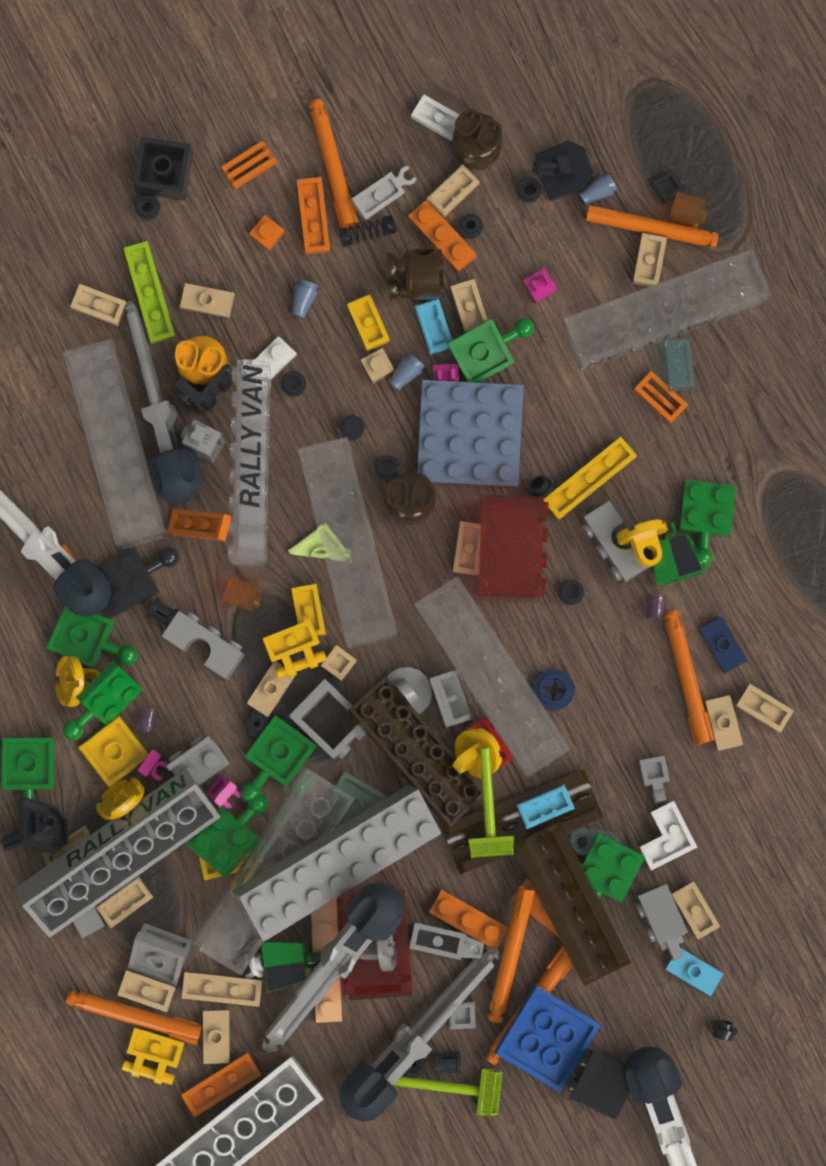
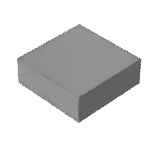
M96 906L73 921L81 938H85L106 926Z
M462 1002L457 1007L458 1009L449 1017V1029L476 1028L475 1002Z

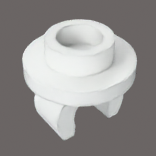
M252 952L254 954L247 958V964L251 969V973L245 975L246 979L255 976H265L263 955L260 952Z

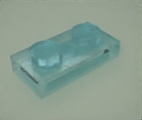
M690 339L665 340L663 347L668 391L694 390L695 381Z

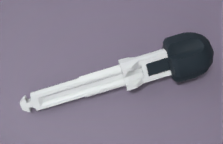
M0 490V518L25 543L21 553L27 559L37 560L56 580L53 585V592L56 597L76 615L93 616L100 613L108 605L111 596L110 584L103 573L89 559H80L75 562L58 544L56 533L49 526L45 527L41 532Z
M642 1047L630 1055L624 1068L625 1080L632 1100L637 1104L646 1103L662 1153L666 1155L669 1166H697L690 1147V1138L674 1094L682 1086L676 1066L670 1055L662 1049Z

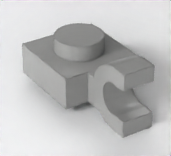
M665 756L639 760L644 787L652 786L655 804L665 802L666 795L663 783L670 781Z

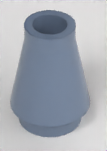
M607 172L603 175L599 174L579 194L584 203L588 205L614 195L613 192L618 188Z
M302 279L298 280V283L294 285L291 314L305 318L307 311L318 294L316 291L318 285Z
M409 353L406 357L403 356L388 381L400 391L403 386L423 373L421 370L425 365Z

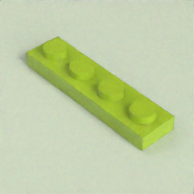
M148 241L125 247L124 252L151 344L176 338Z

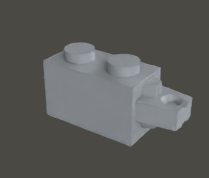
M195 419L191 425L187 424L181 434V438H183L182 443L185 448L196 451L198 457L212 464L216 461L225 443L222 433Z
M665 884L637 897L638 903L635 904L640 918H646L649 927L645 929L651 943L656 941L657 946H660L662 951L668 949L673 961L684 957L679 944L684 942L682 936L686 935L688 931L668 885Z
M415 922L409 949L461 960V957L481 959L484 943L466 937L465 933Z

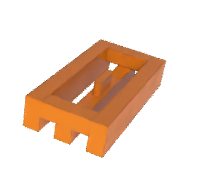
M262 140L221 166V169L236 190L277 164V161ZM261 150L263 151L262 153H260L259 155L255 156V157L252 158L251 160L247 161L246 163H244V164L241 165L240 167L236 168V169L233 170L232 172H229V170L233 169L234 167H236V166L239 165L240 163L244 162L245 160H247V159L250 158L251 156L255 155V154L258 153L259 151H261ZM265 157L268 158L266 162L259 165L258 167L251 170L250 172H248L247 174H245L244 176L240 177L235 181V176L252 167L254 164L258 163Z
M652 370L633 390L669 424L688 406ZM651 379L680 407L676 409L648 381ZM645 387L653 396H655V397H656L667 409H669L673 414L670 415L668 412H666V411H665L654 399H652L642 388Z

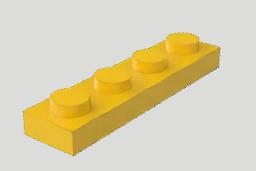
M620 437L544 498L542 502L559 521L633 461L637 455L624 439Z

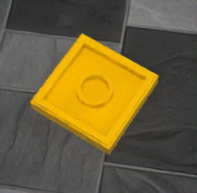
M120 716L78 747L109 788L140 766L149 755Z

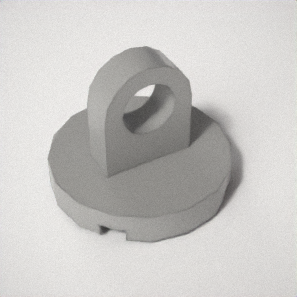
M411 667L398 668L387 676L419 715L426 710L432 697L431 684L427 676Z
M397 928L388 940L372 941L371 946L361 954L359 959H378L382 971H393L397 966L399 943L393 939V934H397Z

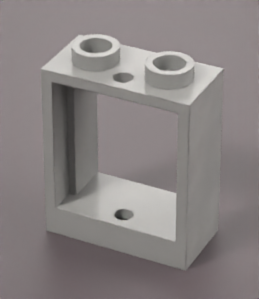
M324 679L289 717L333 760L337 757L342 759L352 749L349 744L355 738L360 741L366 735L359 725L333 750L303 721L304 717L328 693L347 710L353 706Z

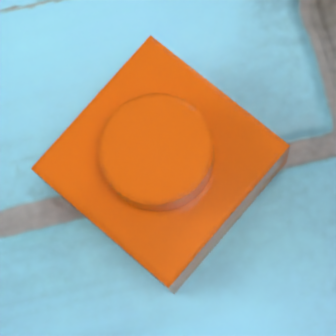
M264 215L249 235L270 251L285 231Z

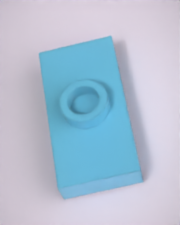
M439 299L415 306L430 355L448 350L449 347L446 342L452 339Z
M565 785L517 805L526 829L575 809Z
M681 949L684 957L675 961L671 958L665 970L711 996L723 973Z

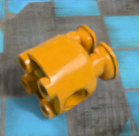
M196 336L182 341L175 350L176 364L181 378L196 390H204L226 364L229 365L223 346L209 336Z

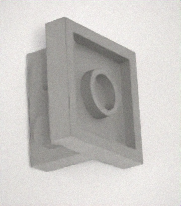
M144 923L141 931H138L135 937L128 969L176 986L193 941Z

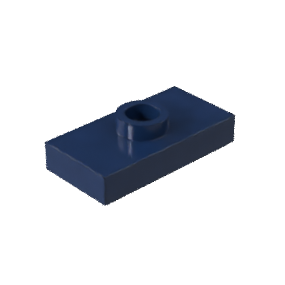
M723 617L699 629L724 674L747 662Z

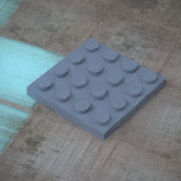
M422 380L418 472L424 474L432 483L518 487L524 385Z

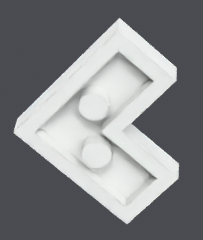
M674 801L650 812L661 834L660 837L639 847L641 853L645 855V861L650 871L697 848Z

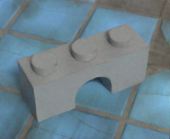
M610 501L583 518V531L589 539L591 537L594 538L598 544L595 547L598 554L603 560L608 559L612 566L609 568L610 572L617 581L621 579L623 584L650 568L643 567L636 561L632 547L620 549L613 544L611 539L612 532L622 526L623 520Z
M178 611L162 637L183 652H186L189 646L196 641L207 642L210 645L211 653L204 665L228 681L245 656L240 652L242 647L231 639L225 642L219 638L221 633L212 626L208 625L204 628L198 624L200 619L191 612L187 611L183 614Z

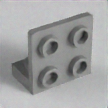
M202 735L190 743L192 748L187 752L179 751L168 759L170 764L166 767L174 775L187 768L200 786L230 765L215 741L210 736L205 738Z

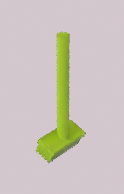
M481 747L479 750L486 838L469 839L468 844L471 858L513 855L514 836L496 837L490 747Z
M482 1069L480 1086L401 1076L393 1086L479 1096L477 1115L493 1116L498 1115L501 1075L503 1072L494 1071V1069Z

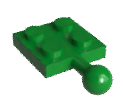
M488 318L448 340L446 343L466 382L479 383L515 363L505 344L517 337L527 338L531 336L534 332V324L528 318H520L516 321L513 329L500 335L492 318Z
M685 480L679 531L700 534L697 552L705 567H708L713 559L712 553L708 550L710 535L731 536L736 486Z
M66 606L47 646V649L60 655L75 656L81 664L95 669L102 651L117 656L119 662L127 666L134 664L138 658V652L133 646L125 645L120 647L107 641L114 627V621L98 614L93 616L76 615Z
M112 661L76 697L87 709L76 720H69L64 724V736L69 740L79 739L83 734V727L94 716L98 717L105 725H108L143 689L120 666Z
M275 715L245 756L261 768V771L252 783H246L241 788L240 796L242 800L248 803L260 795V788L269 776H272L285 787H288L317 745Z
M2 738V790H23V797L33 800V790H55V738Z
M262 794L247 803V809L238 819L233 817L224 808L219 807L217 812L220 818L193 836L186 844L192 852L225 879L260 841L259 837L245 825L255 814H262L266 811L268 801Z
M598 832L582 866L599 899L603 893L622 903L645 859V855Z

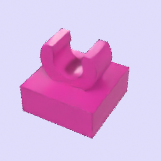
M545 268L523 280V284L535 303L557 292V287Z
M458 364L433 365V381L459 382Z
M152 749L138 771L148 778L152 774L154 779L161 781L163 778L157 774V768L164 766L168 769L166 767L168 763L161 761L163 756Z
M223 774L205 793L220 807L224 805L227 808L232 807L227 801L231 794L238 798L240 797V793L236 790L237 786Z

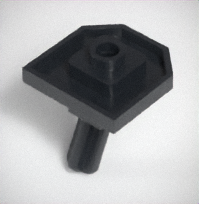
M569 140L536 153L537 161L533 163V168L531 169L532 173L542 176L549 201L551 202L586 188L593 173L586 148Z
M21 797L18 800L19 831L6 835L1 839V844L7 851L23 845L54 854L68 843L67 820L55 806Z

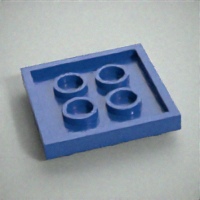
M534 984L494 1050V1053L561 1093L601 1025Z

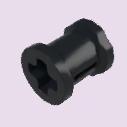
M157 597L150 606L146 617L156 619L163 623L167 629L180 610L170 608Z
M457 1051L455 1054L443 1055L434 1052L435 1076H439L440 1073L456 1072L457 1075L462 1074L460 1051Z

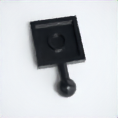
M133 547L98 567L111 587L108 607L114 617L159 593L150 574L163 566H175L179 561V553L176 549L172 547L164 548L157 559L145 565L136 548Z

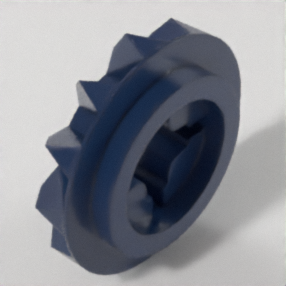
M551 669L543 672L536 679L534 696L542 707L549 710H560L566 707L573 699L575 692L574 683L565 672ZM554 679H557V688L565 691V693H557L554 700L551 701V693L543 689V687H551Z

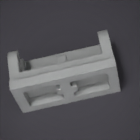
M456 671L429 678L446 729L473 720Z

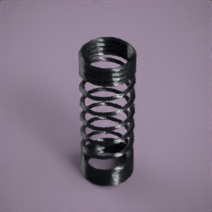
M391 214L383 216L382 225L380 220L376 218V228L371 220L369 221V229L367 224L363 222V232L359 224H356V233L351 225L349 226V233L347 227L339 228L343 247L353 245L351 229L358 244L360 242L358 228L363 240L366 242L364 225L371 240L373 239L371 224L377 238H379L378 223L383 235L386 236L384 220L388 234L397 233L393 216Z

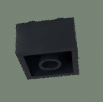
M141 137L133 181L136 194L185 201L193 158L191 144Z

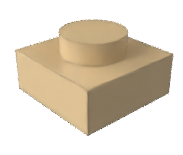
M383 348L361 359V363L372 383L395 372Z
M336 645L321 666L343 681L357 660Z

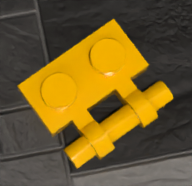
M311 619L262 638L271 661L275 662L280 659L283 661L284 666L276 669L279 679L286 676L293 677L297 675L298 671L308 667L313 669L319 666L318 663L327 660L324 651L314 654L311 648L320 644ZM303 650L305 658L292 662L290 655Z
M135 1027L127 1053L136 1056L135 1063L125 1060L122 1071L129 1072L131 1076L136 1078L142 1076L152 1079L156 1084L161 1085L165 1083L172 1085L175 1075L166 1073L167 1065L174 1068L178 1067L185 1042ZM148 1059L158 1062L157 1070L143 1066L144 1060Z

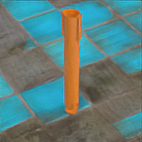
M314 99L310 101L309 108L312 109L310 113L333 193L334 208L340 229L343 227L349 228L350 225L355 226L359 222L356 209L350 202L352 195H349L326 108H323L325 106L324 102L321 99Z
M589 205L586 221L667 237L668 239L696 245H709L710 248L716 247L719 237L716 232L709 233L707 230L592 205Z
M672 610L664 613V619L667 620L665 625L689 714L687 718L694 745L714 741L709 716L704 709L681 619L679 620L678 618L680 616L678 611Z
M526 886L518 887L489 1007L491 1013H488V1019L494 1023H501L504 1020L502 1015L506 1012L535 890Z
M563 944L546 966L547 970L536 983L538 987L548 993L552 992L560 979L563 980L573 967ZM522 1004L489 1047L490 1051L485 1055V1059L493 1065H496L500 1056L494 1053V1050Z
M75 990L69 991L66 1003L69 1006L75 1005L77 1009L168 1034L171 1038L197 1045L203 1028V1025L178 1017L174 1019L83 992L78 994Z

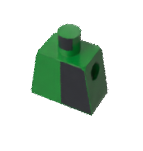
M674 523L666 524L668 530L662 534L663 540L659 541L662 549V558L654 565L656 584L662 587L708 573L691 536L687 533L678 535Z
M261 942L267 992L304 982L312 972V968H315L321 961V951L310 953L308 942Z

